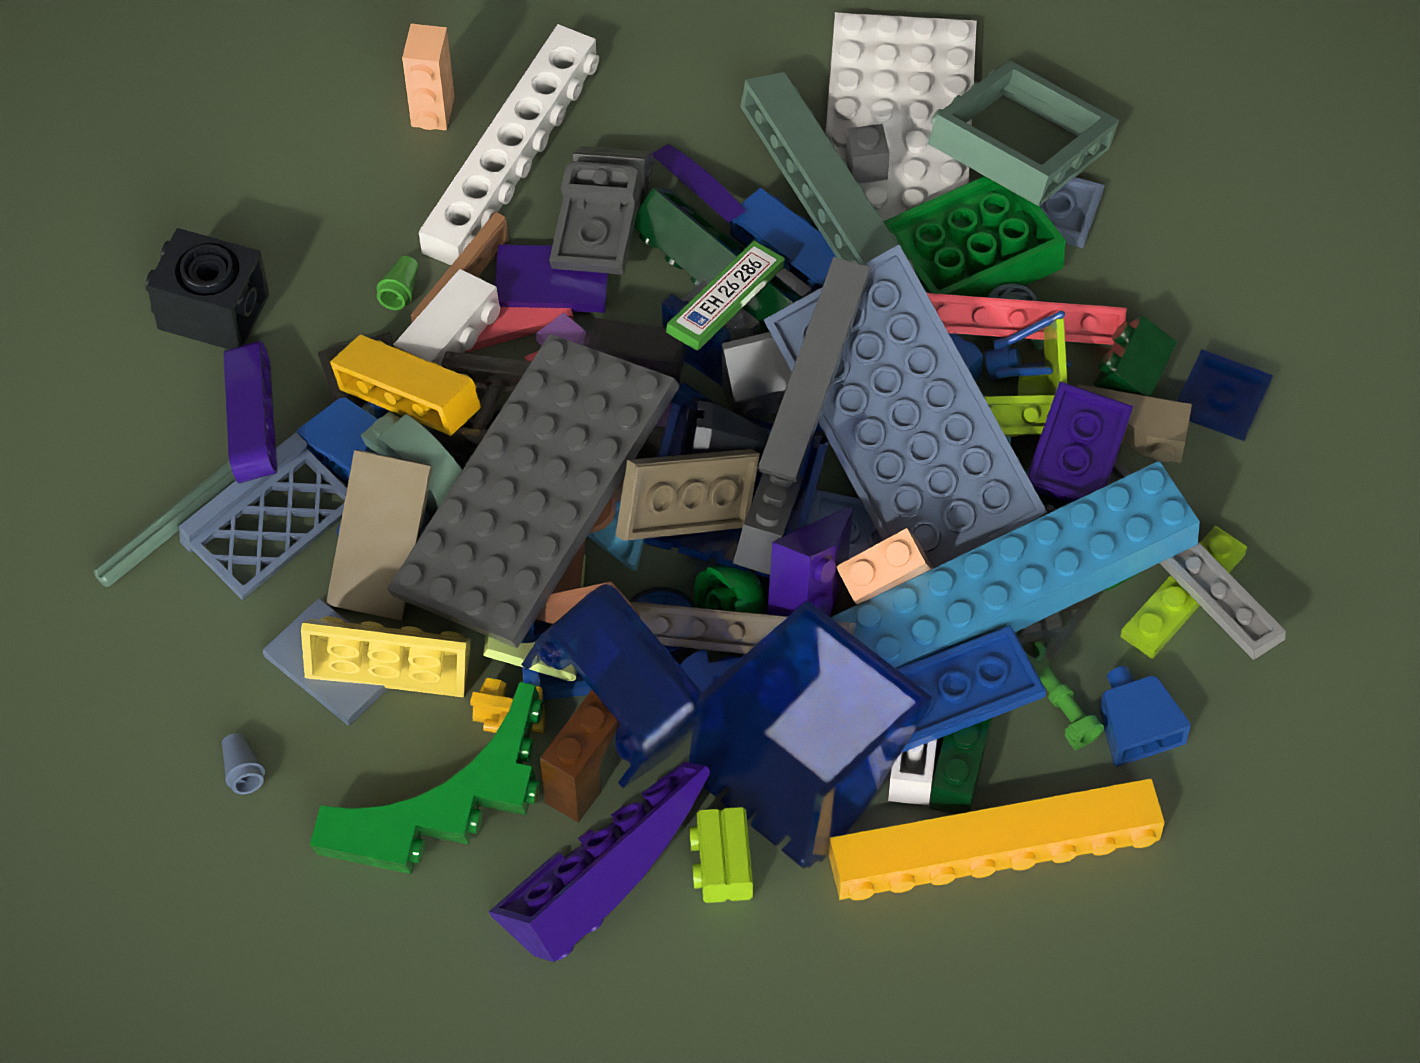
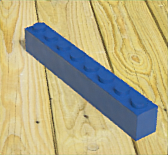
M759 188L740 204L746 212L730 221V236L746 248L753 241H756L784 257L783 268L811 288V293L822 288L832 259L836 257L822 234L812 226L807 218L796 215L785 206L780 198L774 195L771 196L762 188ZM949 333L973 379L976 381L981 376L983 354L972 342L963 340L955 333Z

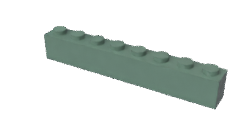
M781 72L746 79L740 104L742 111L835 256L839 259L863 265L897 246L898 243L895 235L889 232L881 220L879 211L872 206L864 194L862 185L856 182L848 169L845 159L839 156L832 145L829 135L824 133L816 121L814 112L807 107L800 96L798 88L791 83L786 73ZM907 258L915 272L912 261L909 258Z

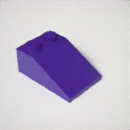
M845 507L772 542L767 614L820 620L830 618L845 586L836 566L849 560L853 509Z

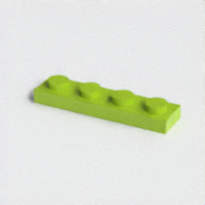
M1216 525L1200 542L1228 573L1245 556L1247 550L1246 545ZM1170 575L1122 628L1120 637L1153 659L1200 605Z

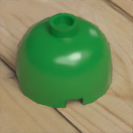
M733 563L721 564L706 568V571H702L697 575L694 584V604L697 608L759 614L766 613L768 602L767 590L750 569Z

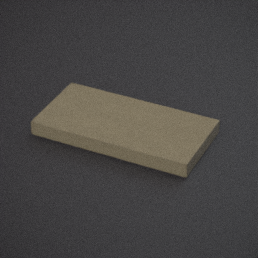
M752 449L627 460L615 536L625 541L743 528L752 503L760 453Z
M354 450L327 595V605L400 621L405 620L408 603L393 597L387 588L420 538L433 465Z

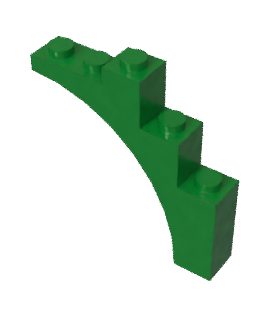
M519 682L509 712L492 740L469 765L445 783L417 797L386 806L350 809L320 805L310 841V846L317 855L412 874L414 863L420 864L424 853L425 840L421 839V835L469 845L472 833L478 834L481 827L483 811L478 809L479 806L527 816L529 804H536L540 790V781L535 780L536 775L532 766L523 765V762L530 761L533 752L534 738H529L533 723L539 724L543 712L544 701L539 699L540 696L536 686Z

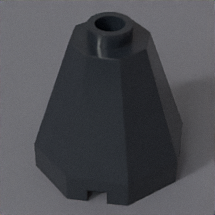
M693 396L691 404L696 410L688 409L686 414L680 455L752 449L760 453L759 466L769 438V430L710 399Z

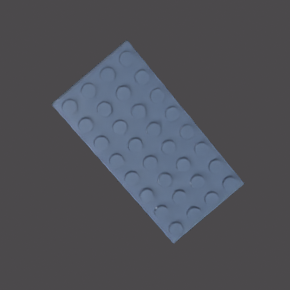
M897 245L863 264L871 268V274L818 422L882 541L907 528L920 542L934 569L1045 516L1048 512L901 246ZM822 288L764 319L791 372L796 363Z

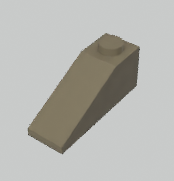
M1078 384V388L1133 406L1122 439L1123 444L1142 456L1154 458L1160 462L1172 461L1181 463L1192 404Z

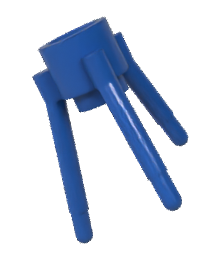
M1059 311L1006 338L994 340L995 349L986 350L985 352L986 366L991 380L1010 376L1052 374V367H1045V362L1022 364L1019 350L1017 348L1011 349L1009 345L1049 326L1056 319L1064 318L1065 312ZM1066 360V367H1071L1072 362Z

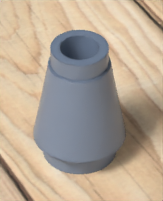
M233 733L226 736L221 743L226 785L240 795L257 791L264 782V767L243 734Z

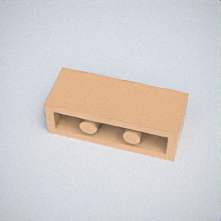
M410 24L402 59L411 126L426 130H447L455 98L447 27Z

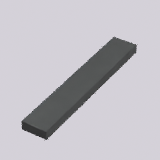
M833 257L760 460L759 472L793 482L798 481L871 274L869 266Z

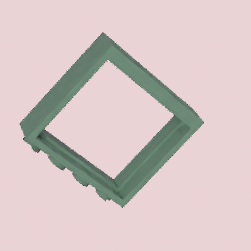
M1009 60L1000 68L993 69L988 77L981 82H975L970 90L962 96L957 95L951 104L943 110L938 109L930 121L933 124L928 144L1035 205L1040 206L1109 150L1119 120ZM1001 96H1005L1074 134L1077 138L1044 164L1040 165L967 124V122Z

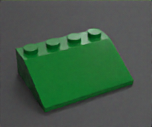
M986 176L883 221L889 232L895 235L897 243L901 246L906 257L912 261L915 274L926 293L988 298V295L995 288L1003 284L1014 283L1026 286L1064 268L1066 240L1042 209Z

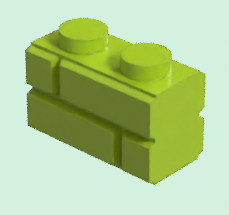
M738 807L724 808L722 811L719 809L699 810L697 812V826H689L691 851H699L700 863L692 864L694 889L702 888L703 901L706 903L725 902L726 900H750L753 898V879L746 809Z

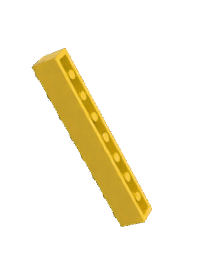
M1151 778L831 837L829 858L839 900L847 898L864 900L871 897L874 893L890 890L894 893H902L911 890L914 886L927 883L945 885L952 882L955 878L970 875L975 878H983L997 870L1008 868L1025 870L1031 868L1036 863L1051 860L1055 863H1063L1072 860L1078 855L1089 853L1106 855L1113 852L1116 848L1133 845L1135 848H1144L1161 839L1164 818Z

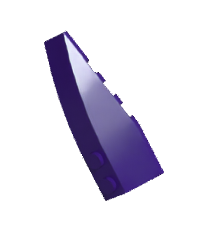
M689 762L682 763L643 791L642 796L645 800L641 803L635 802L622 806L611 814L613 823L595 833L592 829L588 830L578 838L582 844L565 857L558 852L544 862L489 911L492 918L533 956L552 962L568 956L573 951L574 944L584 935L595 931L603 924L604 917L638 884L667 847L710 774L708 767Z

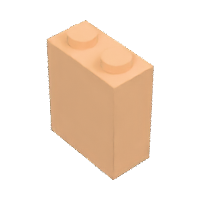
M907 528L836 566L857 605L933 569L920 542Z

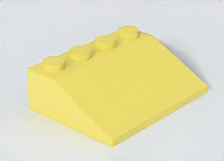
M330 616L321 619L311 618L302 622L301 637L305 678L384 685L385 688L464 698L471 638L463 637L461 634L452 631H445L440 634L426 633L417 627L411 626L402 627L401 629L385 628L383 625L371 621L362 622L361 624L345 623L339 618Z

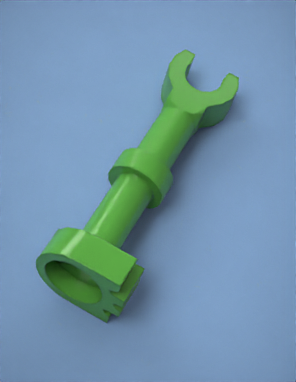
M1039 641L1034 643V652L1038 657L1035 659L1029 658L1049 693V701L1054 707H1060L1071 722L1068 725L1069 727L1065 728L1064 737L1076 751L1095 741L1103 733L1104 725L1097 716H1086L1072 698L1074 693L1067 684H1062L1050 669L1047 661L1046 647Z

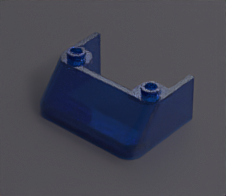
M602 584L588 593L543 632L521 664L525 670H528L540 661L557 670H563L572 664L618 720L621 726L616 731L615 746L619 755L631 764L618 781L622 788H625L669 758L705 710V700L700 689L623 596L613 586L608 584Z

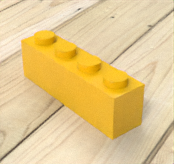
M361 334L330 361L341 391L404 416L407 414L418 423L450 436L481 408L476 393V385L469 376L456 373L442 367L438 363H431L414 356L408 351H401L386 345L380 340L376 341Z

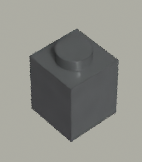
M883 124L846 129L845 156L848 169L856 182L867 183L888 180L889 149Z

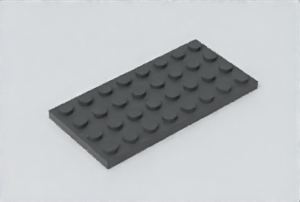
M549 334L387 590L395 598L518 648L625 476L627 460L636 458L680 387L675 378Z

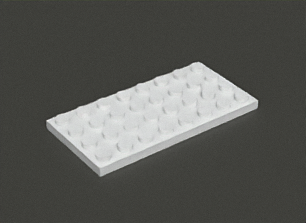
M835 13L826 133L829 135L832 145L839 156L846 161V129L883 124L889 149L888 180L860 183L864 194L872 206L879 211L882 221L969 183V167L929 145L928 141L933 128V124L930 121L938 109L943 110L951 104L957 95L962 96L974 84L977 23L975 20ZM972 119L967 124L972 125Z

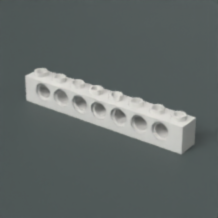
M557 24L419 230L422 254L452 265L495 211L498 212L503 204L510 202L516 184L521 177L525 178L528 175L533 158L538 151L542 152L545 149L550 132L554 126H559L562 123L566 108L571 100H577L581 93L583 82L588 75L595 73L599 64L595 38Z

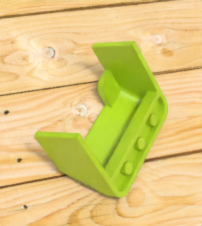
M1064 319L1054 320L1043 330L1045 367H1052V374L1019 376L1016 384L1017 396L984 397L1006 437L1041 436L1059 382L1067 384Z

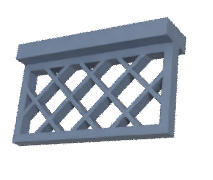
M297 432L276 448L278 468L276 474L241 484L237 483V481L233 482L179 526L180 543L190 553L194 551L242 601L342 519L344 503L336 510L319 509L320 493H336L345 501L347 488L307 449V442ZM306 463L317 474L316 484L293 483L294 472ZM289 477V483L283 482ZM321 479H323L327 484H321ZM272 490L288 491L287 507L264 506L265 496ZM293 491L315 492V509L292 508ZM260 501V506H253ZM242 514L259 515L258 531L235 530L236 519ZM264 515L287 516L286 533L263 532ZM291 516L315 517L314 528L307 534L290 533ZM319 518H325L319 523ZM231 524L230 530H224ZM213 538H229V555H212L204 545ZM234 539L258 540L257 557L234 556ZM262 540L285 541V552L279 557H261ZM290 541L296 542L290 547ZM222 564H228V570ZM233 564L256 565V576L243 586L232 575ZM261 565H267V567H265V568L260 572V570H261Z

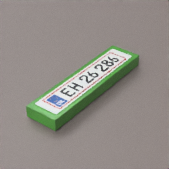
M753 241L667 323L666 333L698 351L783 268L785 258Z

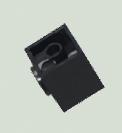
M177 228L171 240H167L161 250V259L156 269H152L149 272L145 283V289L148 291L151 301V312L154 313L158 330L225 349L245 345L269 297L261 251Z

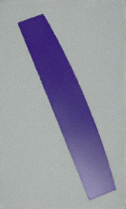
M667 144L652 153L654 158L727 222L746 212L715 178L673 146Z

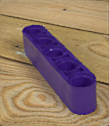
M259 340L224 351L228 454L233 475L239 484L276 474L278 470L271 365L265 345Z

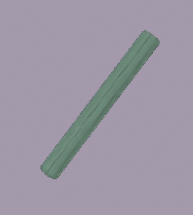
M230 461L98 565L93 571L98 582L104 587L111 586L177 533L181 524L235 482L236 479L233 475Z

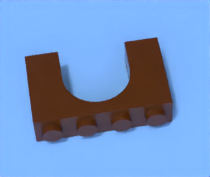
M634 636L629 639L540 757L544 800L547 805L576 822H580L601 793L600 767L602 759L611 739L622 722L627 720L647 731L668 703L666 654Z

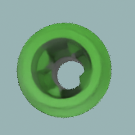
M401 256L377 284V299L387 309L401 310L411 302L419 269L415 259L409 256Z

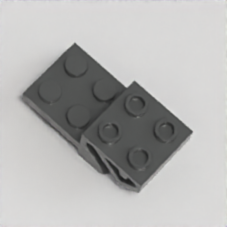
M581 146L573 153V161L565 167L560 189L563 200L549 259L552 269L624 275L636 215L650 191L655 167L652 151Z

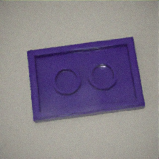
M498 245L495 286L497 287L500 307L571 308L572 312L606 313L608 273L552 269L549 263L552 246Z
M1059 382L1027 474L1035 491L1072 503L1107 486L1133 406Z

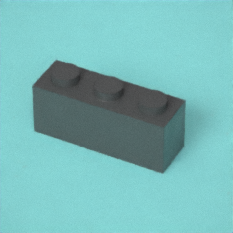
M766 473L762 474L742 528L733 564L770 575L772 542L784 537L787 532L803 476L799 475L798 481L793 482Z

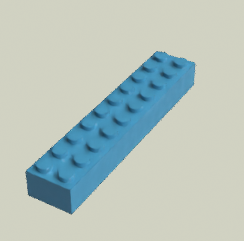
M1155 462L827 619L855 623L852 664L815 661L842 710L845 714H848L870 703L863 690V681L1011 625L1014 632L1022 630L1198 545L1200 521L1161 462Z

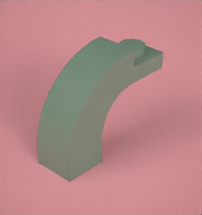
M389 411L363 432L361 437L365 445L378 454L433 465L426 503L433 517L461 474L462 469L442 444L420 423L407 414L399 418Z

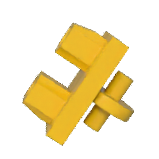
M486 678L480 692L472 693L470 705L473 706L472 718L473 721L484 723L483 731L496 733L512 704L513 698L505 697L507 684L502 680ZM536 686L540 696L539 699L543 700V689ZM544 705L539 724L533 723L531 731L544 732L546 725Z

